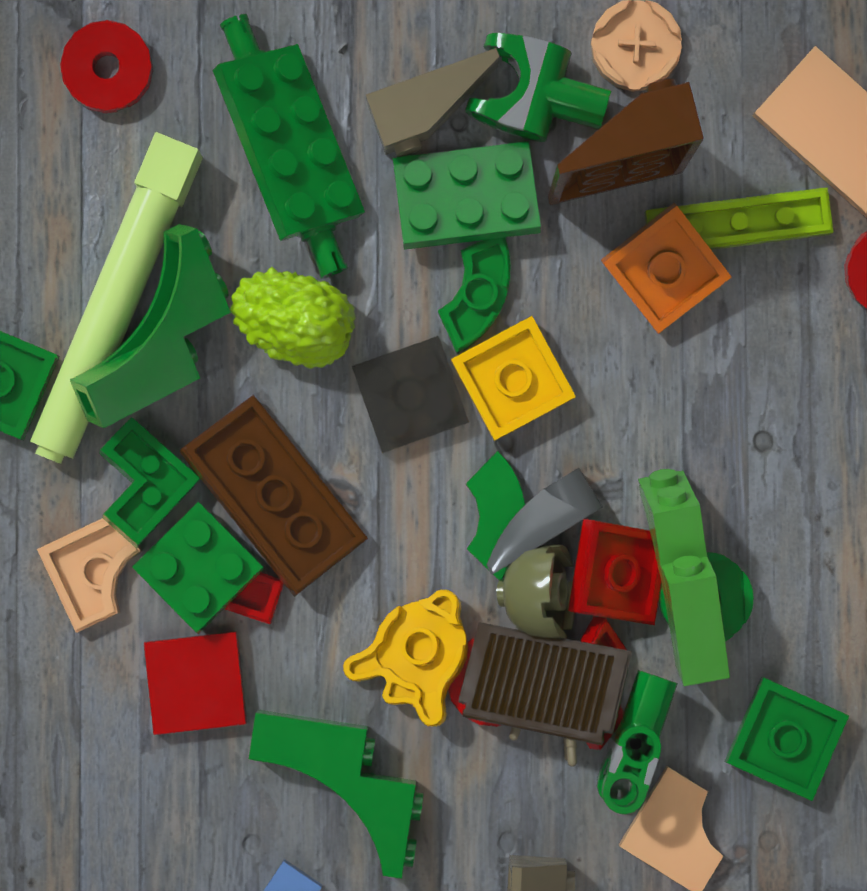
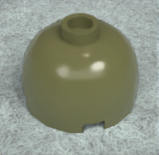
M543 545L524 552L514 562L509 564L504 579L498 581L497 601L499 606L505 607L509 620L518 630L530 636L566 638L567 635L563 630H572L575 612L568 611L573 581H567L565 567L574 566L568 549L563 545Z

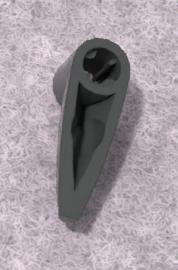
M580 468L544 488L513 517L498 539L487 562L491 575L514 562L524 552L536 549L603 508Z

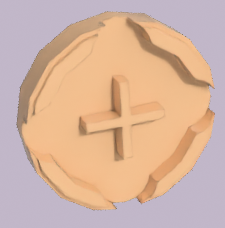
M622 0L608 8L595 25L590 44L593 63L601 76L615 87L632 92L647 90L646 87L649 84L667 79L677 67L682 49L680 27L672 14L658 3L649 0Z

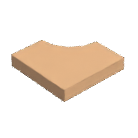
M103 518L37 549L76 633L120 613L116 598L118 578L126 564L142 552L140 546L136 549Z
M666 766L620 841L619 846L690 891H703L723 858V855L710 844L702 826V807L708 791Z

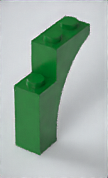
M178 224L163 232L164 257L161 277L154 299L141 323L127 341L113 354L91 369L70 379L87 421L101 428H106L200 379L195 366L198 363L196 350L187 338H184V336L231 313L226 301V298L229 296L227 286L222 277L215 273L209 256L212 255L209 241L197 228Z
M258 710L255 713L248 759L292 768L317 779L332 789L356 812L367 828L375 844L383 876L402 879L403 867L413 868L417 840L408 838L410 820L420 821L424 793L415 792L416 780L362 772L363 765L372 766L376 738L367 737L368 726Z

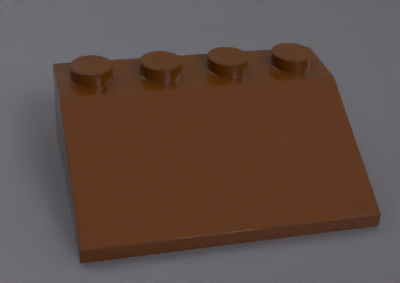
M665 79L649 84L646 87L647 92L641 93L558 163L548 194L549 205L683 173L704 139L690 82L676 85L675 79Z

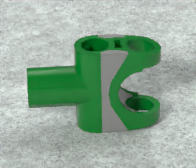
M491 33L486 36L484 49L489 51L496 48L499 56L502 57V61L510 64L516 71L519 83L516 89L506 97L499 99L489 98L488 101L469 98L465 112L470 117L501 132L538 142L547 141L553 117L598 130L601 128L611 90L565 78L572 55L570 50L560 45L529 36L507 33Z
M641 670L637 671L620 725L610 737L597 777L596 786L599 795L609 809L619 814L635 812L641 807L646 798L661 753L660 736L678 685L676 682ZM633 738L640 739L641 746L639 749H632L630 747V741ZM620 779H629L631 786L628 794L621 798L610 796V789L613 783Z

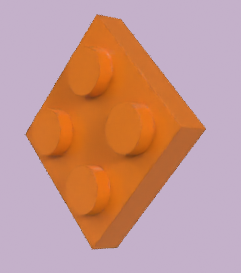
M675 203L601 259L605 267L658 334L732 278Z

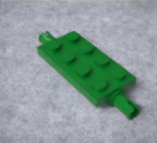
M241 14L239 16L240 20H238L237 16L228 18L220 24V27L225 34L235 60L220 63L212 71L280 241L293 237H300L302 242L307 241L320 272V278H328L329 274L331 276L337 275L347 270L348 266L343 259L333 231L336 230V225L360 217L365 213V210L299 45L295 44L267 52L260 50L250 26L248 15Z

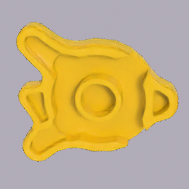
M443 589L436 591L429 598L411 602L402 607L397 606L388 613L379 626L373 643L367 649L345 660L343 671L346 677L352 681L361 682L382 676L386 680V686L382 694L386 703L391 705L411 704L425 725L431 727L442 725L447 716L445 703L447 691L451 683L460 674L468 652L467 635L460 617L461 601L455 593Z

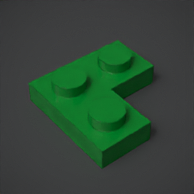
M131 417L99 451V454L132 483L104 512L102 518L137 549L195 487L200 477Z

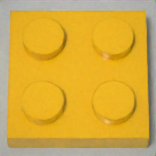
M533 316L451 359L457 374L494 441L576 398Z

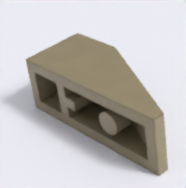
M497 49L483 52L366 94L367 106L385 155L395 152L397 157H401L422 148L421 142L428 140L497 69L499 64Z

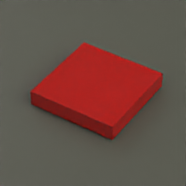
M583 519L568 611L655 626L662 583L650 531Z
M237 631L144 642L153 735L247 724Z

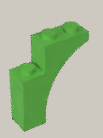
M660 469L654 471L649 477L639 478L638 483L660 573L676 669L683 686L730 678L717 578L707 557L700 504L683 470Z

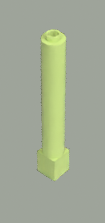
M155 132L134 182L137 186L30 440V442L38 445L35 454L60 464L64 456L74 458L89 421L85 417L70 379L101 363L121 346L164 243L163 232L170 229L178 207H183L203 159L199 149Z

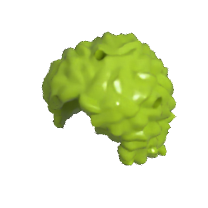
M270 267L266 273L258 271L254 273L252 278L240 279L239 287L236 288V291L231 296L233 303L230 311L235 316L233 324L239 327L241 333L246 334V340L250 345H256L257 348L264 349V352L271 359L289 361L294 366L304 365L309 369L314 367L323 368L327 364L331 365L334 360L339 359L345 354L349 347L351 333L355 328L354 320L356 319L355 307L349 303L348 296L342 294L336 287L331 286L329 282L318 281L313 276L298 275L297 272L284 271L281 273L273 267Z

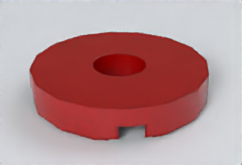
M110 20L92 22L76 31L64 46L60 62L63 82L72 97L87 109L106 114L118 112L117 110L131 107L139 102L150 87L153 74L150 51L140 34L126 24ZM104 56H113L119 60V70L116 75L107 79L97 76L95 73L97 61Z

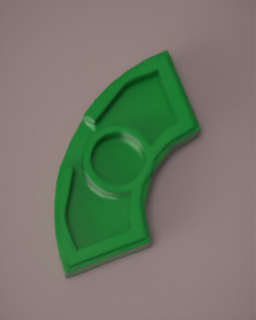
M505 238L483 240L462 249L460 252L464 265L462 286L453 300L438 310L439 317L456 354L477 342L489 330L504 305L509 288L511 269L510 255Z
M499 451L466 483V486L476 499L479 513L477 532L467 550L487 570V562L498 539L513 517L525 506L519 481L513 469ZM508 566L493 575L498 580L502 579Z

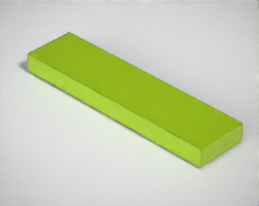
M828 187L678 206L711 250L825 236L834 233ZM668 207L646 210L644 212L646 224Z

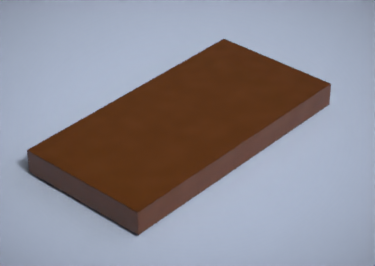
M254 395L180 450L184 459L294 597L368 539Z

